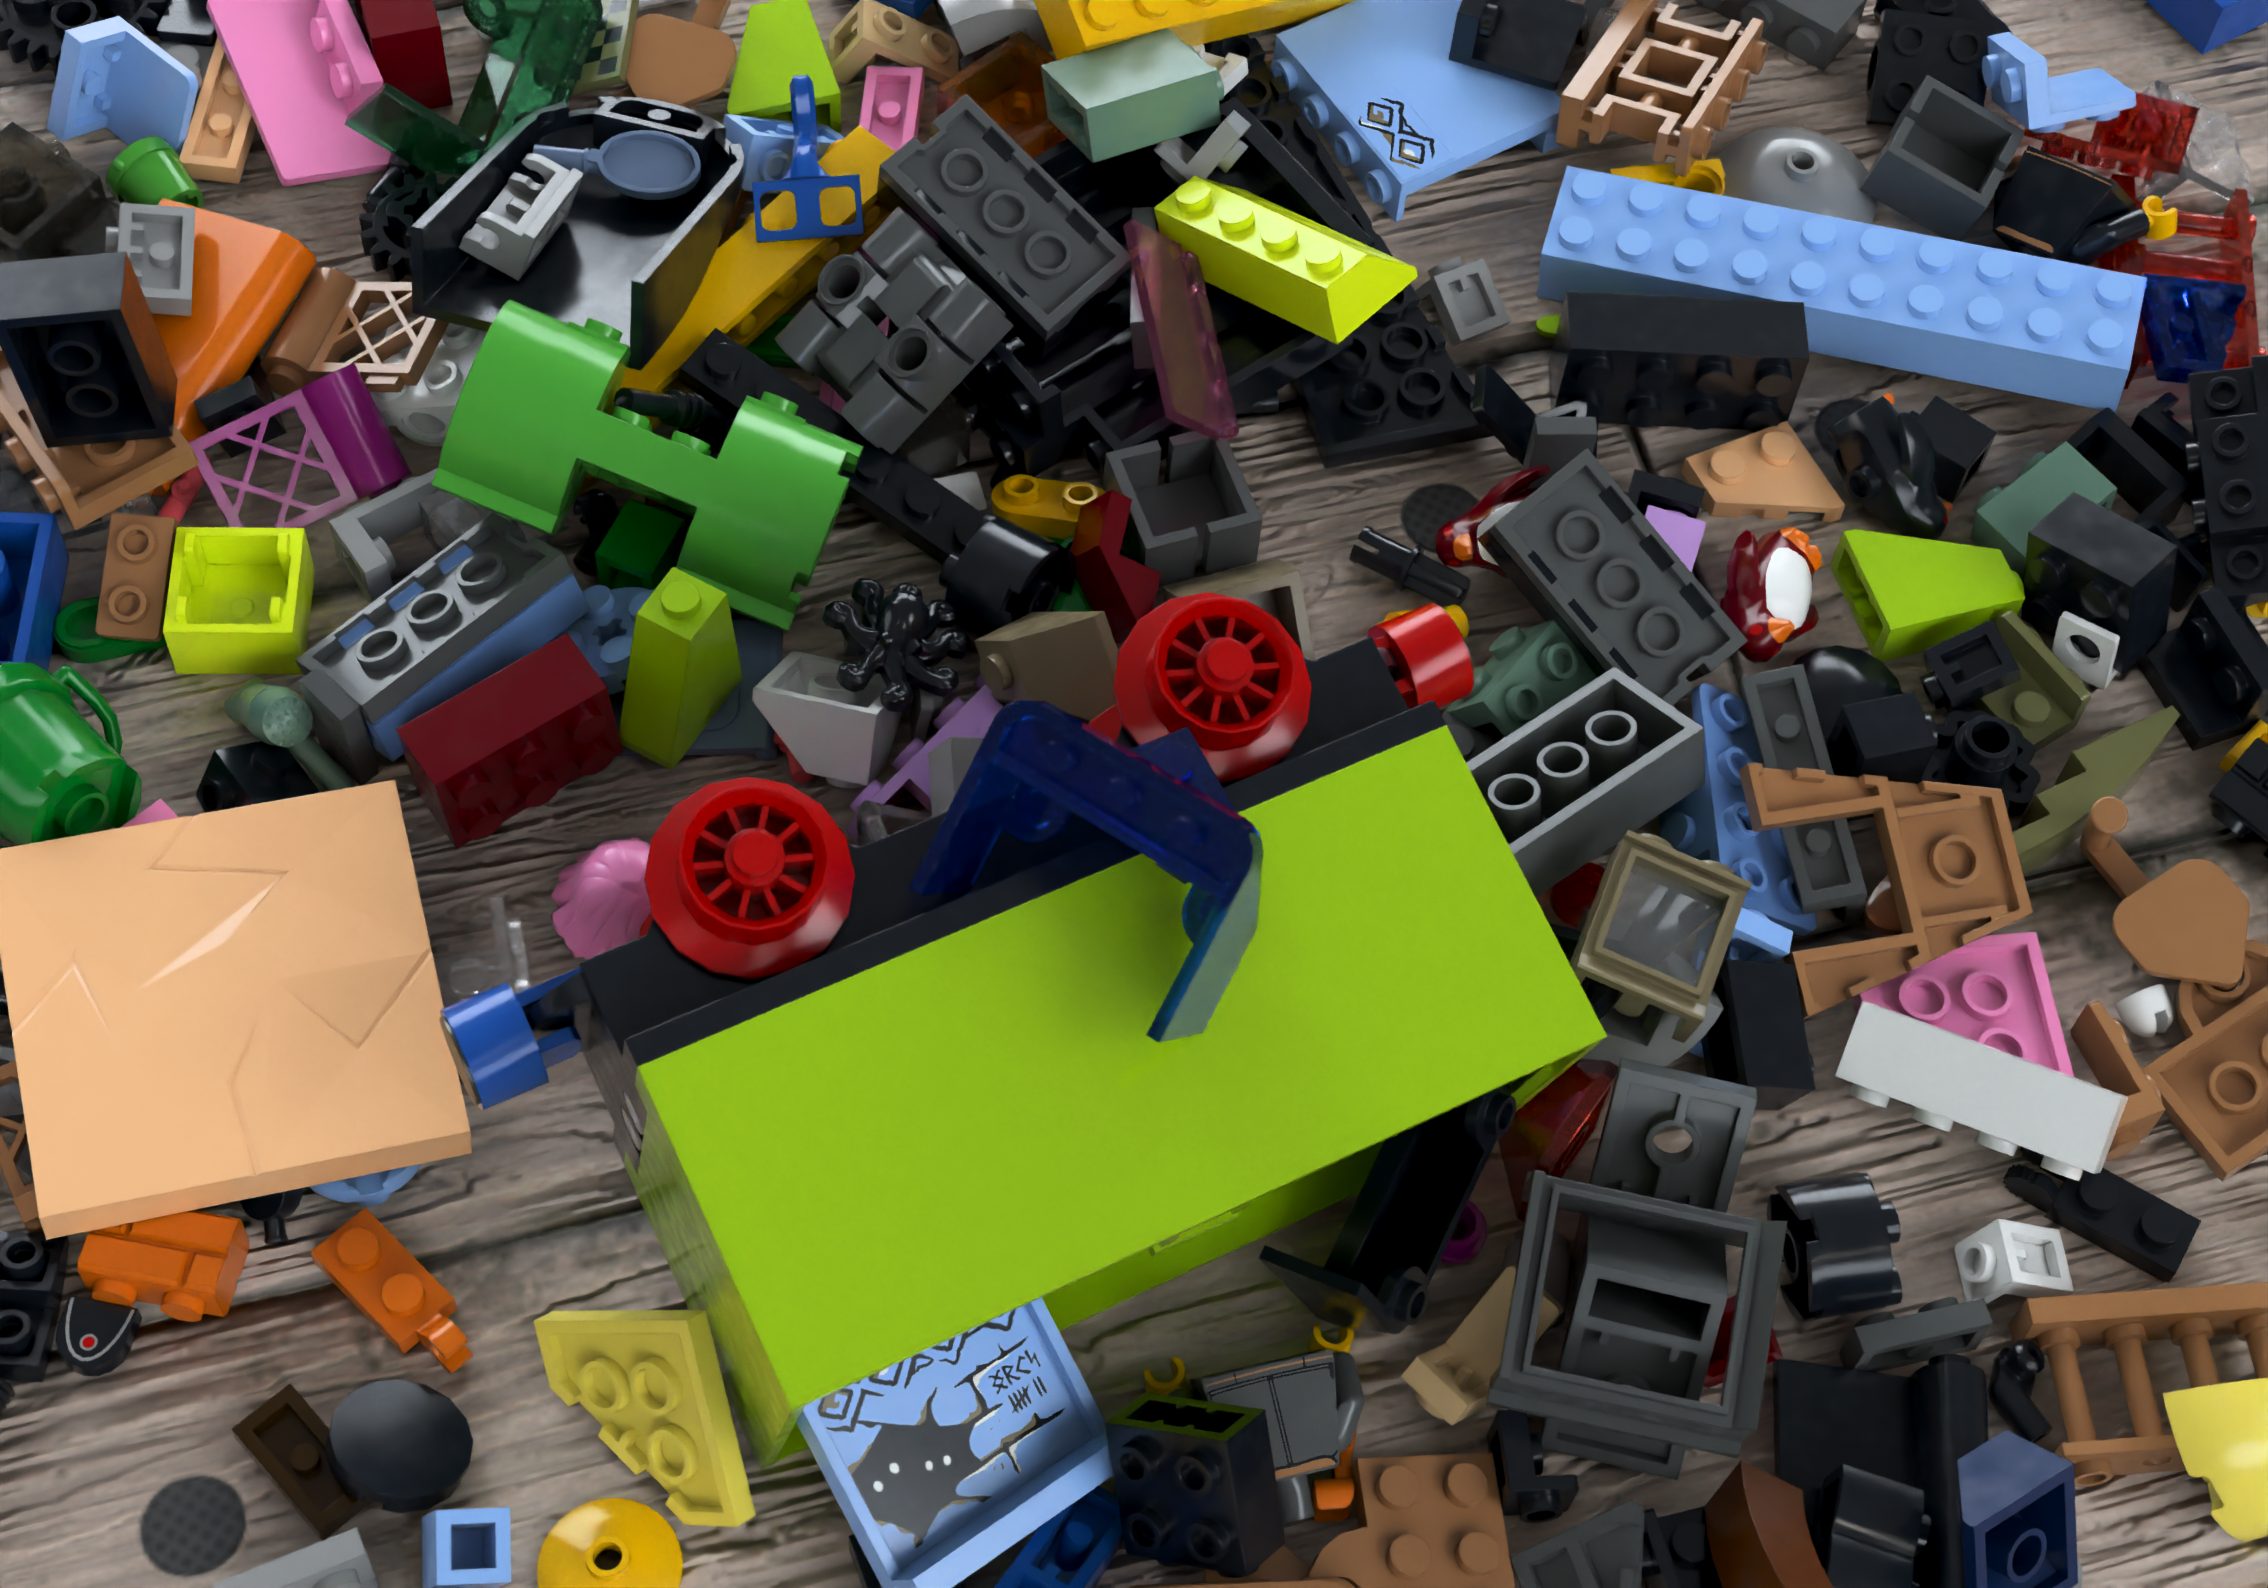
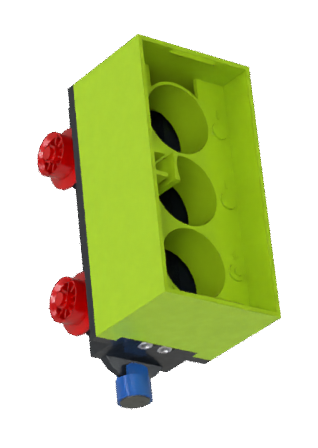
M1209 592L1169 599L1137 621L1118 652L1113 684L1116 704L1090 721L1074 746L1070 761L861 847L847 843L845 835L823 805L789 784L753 777H743L707 784L676 804L651 839L644 876L651 912L640 928L638 939L580 962L579 968L514 994L508 983L499 985L441 1009V1018L439 1019L446 1043L465 1088L474 1104L478 1105L482 1111L547 1084L549 1080L546 1068L570 1059L579 1052H583L614 1122L613 1141L685 1303L689 1310H706L726 1395L760 1470L809 1448L796 1423L806 1405L1039 1298L1043 1299L1059 1332L1359 1194L1384 1141L1390 1137L1508 1083L1511 1087V1096L1516 1100V1111L1519 1110L1604 1040L1607 1035L1438 709L1470 695L1474 685L1473 665L1469 650L1462 633L1453 619L1441 606L1429 603L1370 628L1367 638L1312 661L1303 657L1302 650L1278 619L1245 599Z

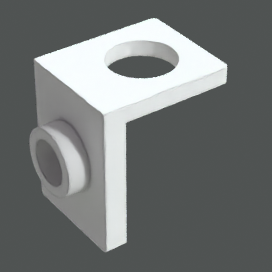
M2064 611L2059 617L2051 652L2066 668L2073 670L2081 680L2105 690L2118 672L2113 668L2120 636ZM2081 635L2093 641L2099 649L2100 657H2087L2082 653L2078 645L2071 642L2070 636Z

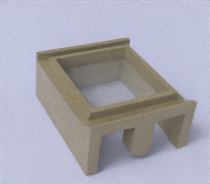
M1627 830L1609 857L1570 961L1578 981L1581 984L1585 977H1588L1618 990L1619 994L1614 1007L1623 1015L1638 1017L1648 1004H1651L1681 1017L1676 1024L1672 1039L1685 1043L1704 1021L1707 1004L1752 882L1736 876L1729 867L1720 862L1698 860L1673 849L1668 841L1659 836L1647 833L1638 834Z

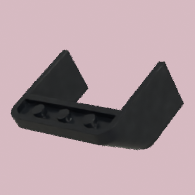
M1508 1083L1386 1139L1324 1268L1266 1245L1259 1259L1318 1319L1341 1328L1398 1334L1408 1325L1416 1324L1422 1317L1428 1302V1285L1498 1136H1504L1514 1121L1516 1100L1511 1096L1510 1084Z

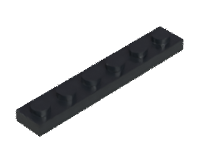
M717 328L709 334L679 369L677 379L679 382L703 396L705 400L734 420L747 395L760 400L765 391L797 404L799 407L795 415L806 419V423L864 446L855 472L851 473L844 469L841 471L840 475L850 479L845 497L942 565L952 553H962L968 542L975 535L980 521L986 516L894 452L891 455L882 447H875L842 415Z

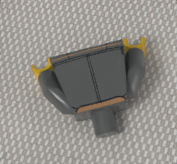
M1316 1324L1312 1330L1308 1352L1190 1379L1192 1390L1187 1388L1184 1362L1178 1357L1170 1358L1171 1371L1175 1378L1171 1382H1157L1151 1376L1150 1369L1145 1368L1144 1380L1146 1392L1266 1410L1283 1523H1288L1315 1516L1307 1474L1339 1466L1340 1453L1351 1445L1365 1403L1355 1360L1349 1354L1354 1339L1353 1329L1340 1327L1338 1334L1339 1343L1333 1344L1322 1338L1320 1333L1321 1327L1319 1324Z

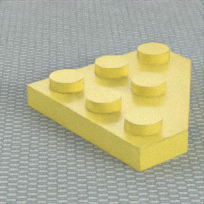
M706 1310L552 1311L533 1321L550 1388L568 1407L578 1402L582 1404L603 1426L598 1437L635 1475L646 1470L670 1494L665 1505L684 1525L738 1527L756 1516Z

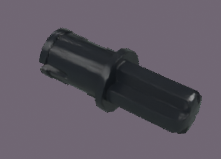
M1368 525L1359 534L1358 540L1378 549L1379 553L1375 555L1354 544L1349 558L1351 562L1359 563L1395 581L1396 589L1401 592L1407 587L1445 607L1452 604L1461 606L1470 589L1471 580L1467 576L1423 555V547L1417 545L1414 549H1411L1373 530Z

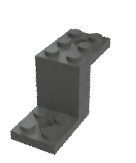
M1621 1057L1589 1184L1727 1213L1757 1102V1088ZM1677 1126L1683 1128L1691 1135L1692 1142L1681 1152L1668 1153L1659 1149L1653 1142V1138L1661 1129ZM1581 1214L1574 1239L1572 1310L1556 1371L1615 1384H1629L1638 1389L1699 1401L1728 1297L1725 1244ZM1545 1417L1540 1432L1543 1449L1678 1480L1686 1448Z

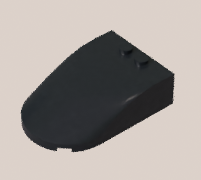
M604 96L598 97L597 107L569 111V106L564 101L530 113L518 121L411 226L412 313L488 332L498 312L508 300H513L568 323L570 321L584 327L587 318H591L612 326L623 333L620 342L628 345L631 351L627 367L641 371L680 322L706 274L743 185L744 152L741 144H732L726 139V127L711 117L684 106L653 99ZM650 130L668 133L683 139L693 146L699 155L701 162L700 180L688 193L671 199L645 200L633 198L611 189L603 182L599 175H583L568 216L519 281L459 248L463 236L477 223L476 219L488 209L506 186L514 172L528 176L538 184H545L541 174L534 170H529L522 164V160L526 155L533 153L535 144L582 150L588 147L589 150H599L604 142L615 135L629 131Z

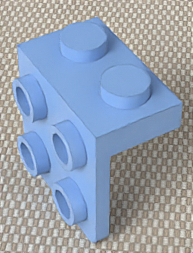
M120 16L65 30L46 129L61 141L103 128L110 130L128 145L149 136L161 137L180 156L184 141L188 135L198 90V80L193 72Z
M2005 32L1987 36L1988 55L1983 56L1982 73L1987 88L1991 89L1992 101L2032 132H2056L2065 127V122L2083 118L2089 121H2107L2120 116V110L2136 106V93L2102 69L2093 68L2048 78L2047 59L2013 34Z

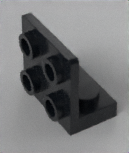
M1462 0L1457 13L1448 60L1554 91L1558 88L1582 26L1586 7L1568 0Z

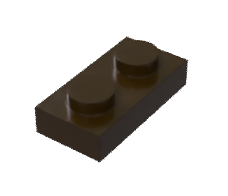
M291 1384L287 1385L231 1429L240 1445L322 1541L373 1502V1500L366 1496L364 1502L351 1496L332 1475L324 1450L329 1428Z

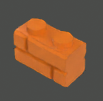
M191 1210L92 1230L86 1236L77 1261V1271L88 1292H92V1297L97 1301L133 1307L135 1301L160 1305V1310L172 1318L187 1322H198L202 1319L203 1313L225 1317L228 1314L237 1287V1278L241 1275L249 1251L250 1240L240 1218Z

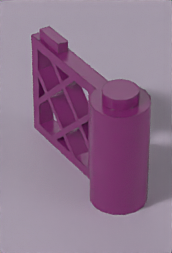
M355 363L336 370L293 393L189 442L199 462L197 468L229 527H244L238 514L245 492L282 503L274 528H303L366 496H369L370 500L393 490L403 482L402 478L412 474ZM292 407L305 429L298 454L262 443L269 418ZM260 423L255 440L237 435ZM226 439L252 447L242 481L216 474L203 450ZM309 441L314 446L321 462L305 457ZM259 450L295 461L284 496L248 484ZM302 464L327 472L339 496L317 507L292 499L291 497ZM221 483L239 489L234 506L230 502ZM288 506L307 511L284 522Z

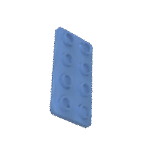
M1702 683L1691 691V702L1694 721L1704 728L1705 784L1658 815L1661 838L1668 841L1673 849L1698 860L1717 861L1732 870H1736V876L1752 882L1742 905L1743 908L1757 910L1765 914L1770 921L1792 930L1794 934L1805 936L1817 928L1816 912L1805 915L1801 913L1779 828L1753 832L1739 770L1747 763L1761 762L1744 699L1710 684Z

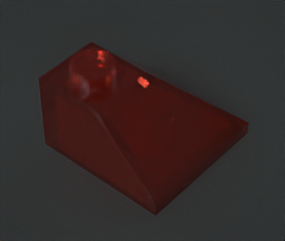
M1579 1059L1517 1110L1508 1132L1502 1137L1498 1136L1497 1139L1516 1215L1522 1222L1525 1220L1528 1203L1521 1201L1525 1174L1527 1171L1534 1172V1170L1545 1172V1175L1562 1178L1598 1128L1611 1095L1618 1066L1612 1062Z

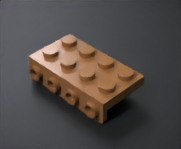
M0 347V434L6 432L10 437L3 441L22 475L32 470L37 475L35 479L31 480V484L46 510L52 514L60 509L75 531L199 465L193 448L175 424L173 436L47 448Z

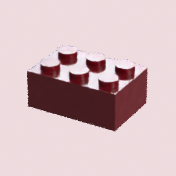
M568 633L563 634L396 729L418 794L456 849L471 840H480L490 836L501 826L502 822L528 807H538L547 803L556 795L559 789L583 775H593L602 771L616 756L623 753L608 689Z

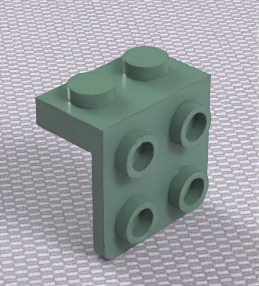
M1554 620L1520 630L1518 626H1514L1502 633L1491 644L1489 651L1493 655L1485 665L1473 670L1474 685L1471 694L1452 702L1446 711L1472 727L1493 722L1504 737H1506L1596 679L1597 676Z

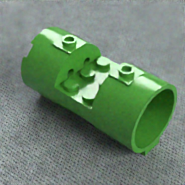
M508 300L491 324L467 375L446 432L438 469L431 485L439 491L554 538L587 474L693 517L676 568L727 593L730 610L788 633L802 601V595L793 592L795 584L797 583L804 587L809 585L849 486L850 479L840 475L841 471L844 469L851 473L855 472L864 446L806 423V419L795 415L799 407L797 404L765 391L760 400L748 395L746 396L717 459L710 456L712 451L709 450L710 445L683 432L674 430L671 440L661 437L652 431L653 427L649 425V419L628 409L615 406V394L622 386L631 355L629 346L620 342L623 334L621 331L591 318H587L584 327L570 321L566 323L513 300Z

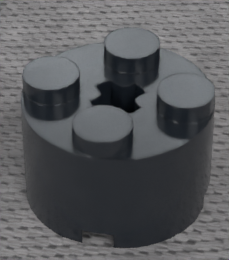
M993 513L987 514L980 521L975 535L968 542L962 553H952L941 568L939 584L947 589L945 601L958 614L955 623L949 628L962 631L969 639L974 641L1032 612H1058L1053 608L1058 600L1060 591L1071 595L1074 586L1076 561L1073 552L1062 547L1057 542Z
M1853 1172L1781 1184L1775 1187L1779 1193L1772 1194L1769 1197L1767 1221H1787L1782 1262L1785 1264L1792 1283L1780 1285V1289L1788 1309L1798 1321L1882 1309L1889 1305L1901 1303L1902 1285L1899 1273L1892 1262L1890 1245L1900 1240L1898 1215L1892 1202L1879 1203L1872 1180L1867 1173Z

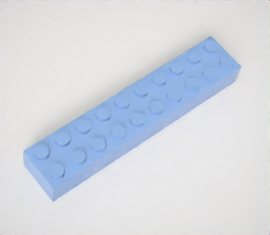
M1567 166L1541 252L1537 297L1564 302L1566 292L1570 291L1804 302L1809 352L2104 410L2108 407L2115 413L2130 371L2147 277Z

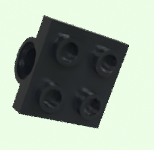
M1893 9L1882 11L1878 40L1873 46L1868 66L1866 93L1869 96L1865 123L1894 126L1900 113L1927 75L1984 107L1987 86L1982 73L1983 56L1988 55L1987 36L1995 35L1996 23Z

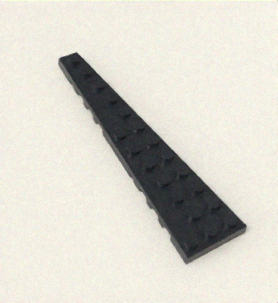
M1248 34L1205 43L1204 47L1207 53L1225 58L1230 52L1247 58L1249 74L1224 96L1223 100L1219 101V106L1236 96L1375 241L1374 249L1392 256L1381 236L1373 230L1371 220L1305 115L1299 116L1288 99L1289 90L1280 76L1274 77L1265 63V52L1256 37L1250 39ZM1411 284L1406 286L1353 331V345L1292 381L1325 469L1494 436L1485 426L1480 425L1476 421L1470 406V397L1474 392V384L1464 368H1457L1445 349V338L1436 324L1430 326L1419 308L1420 298Z

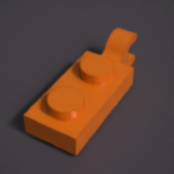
M366 1208L362 1209L310 1252L314 1263L402 1355L418 1342H421L450 1374H453L473 1357L472 1352L465 1346L468 1342L467 1337L448 1319L449 1316L458 1310L454 1298Z

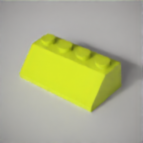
M1193 176L1154 207L1168 264L1337 345L1418 277L1416 267L1249 191L1198 176Z

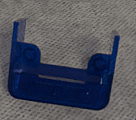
M1018 700L1007 704L994 717L909 888L920 895L969 891L972 889L1002 829L1024 841H1046L1063 831L1074 812L1193 884L1182 908L1183 927L1193 946L1146 1035L1161 1043L1203 1033L1258 926L1263 844L1257 829L1243 816L1055 705L1041 700Z

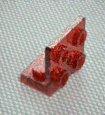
M2135 92L2136 106L2120 110V116L2115 119L2097 121L2091 140L2057 131L2035 133L2026 127L2024 136L2043 141L2040 150L2053 156L2073 160L2075 151H2079L2077 163L2110 171V169L2115 170L2117 161H2119L2121 164L2118 172L2152 180L2155 170L2175 175L2179 174L2199 108Z

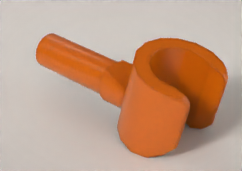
M1356 1430L1351 1445L1340 1453L1339 1466L1332 1469L1333 1479L1312 1480L1311 1497L1315 1510V1516H1313L1315 1522L1344 1521L1351 1515V1502L1354 1498L1355 1488L1351 1478L1350 1467Z

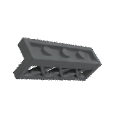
M1799 664L1741 677L1740 688L1763 768L1792 771L1799 767L1825 770L1826 774L1834 775L1804 665ZM1847 818L1779 828L1802 915L1840 907L1844 924L1863 921L1867 890Z

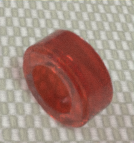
M1588 862L1552 886L1550 893L1551 907L1563 922L1573 927L1578 926L1585 908H1591L1605 871L1604 868Z

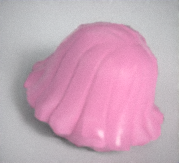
M631 837L627 840L603 841L596 849L587 850L584 854L577 855L576 863L566 866L557 877L560 883L556 885L550 897L559 908L552 913V925L557 934L565 938V945L574 958L584 957L587 960L639 938L640 928L651 912L644 882L650 844L643 842L639 837Z

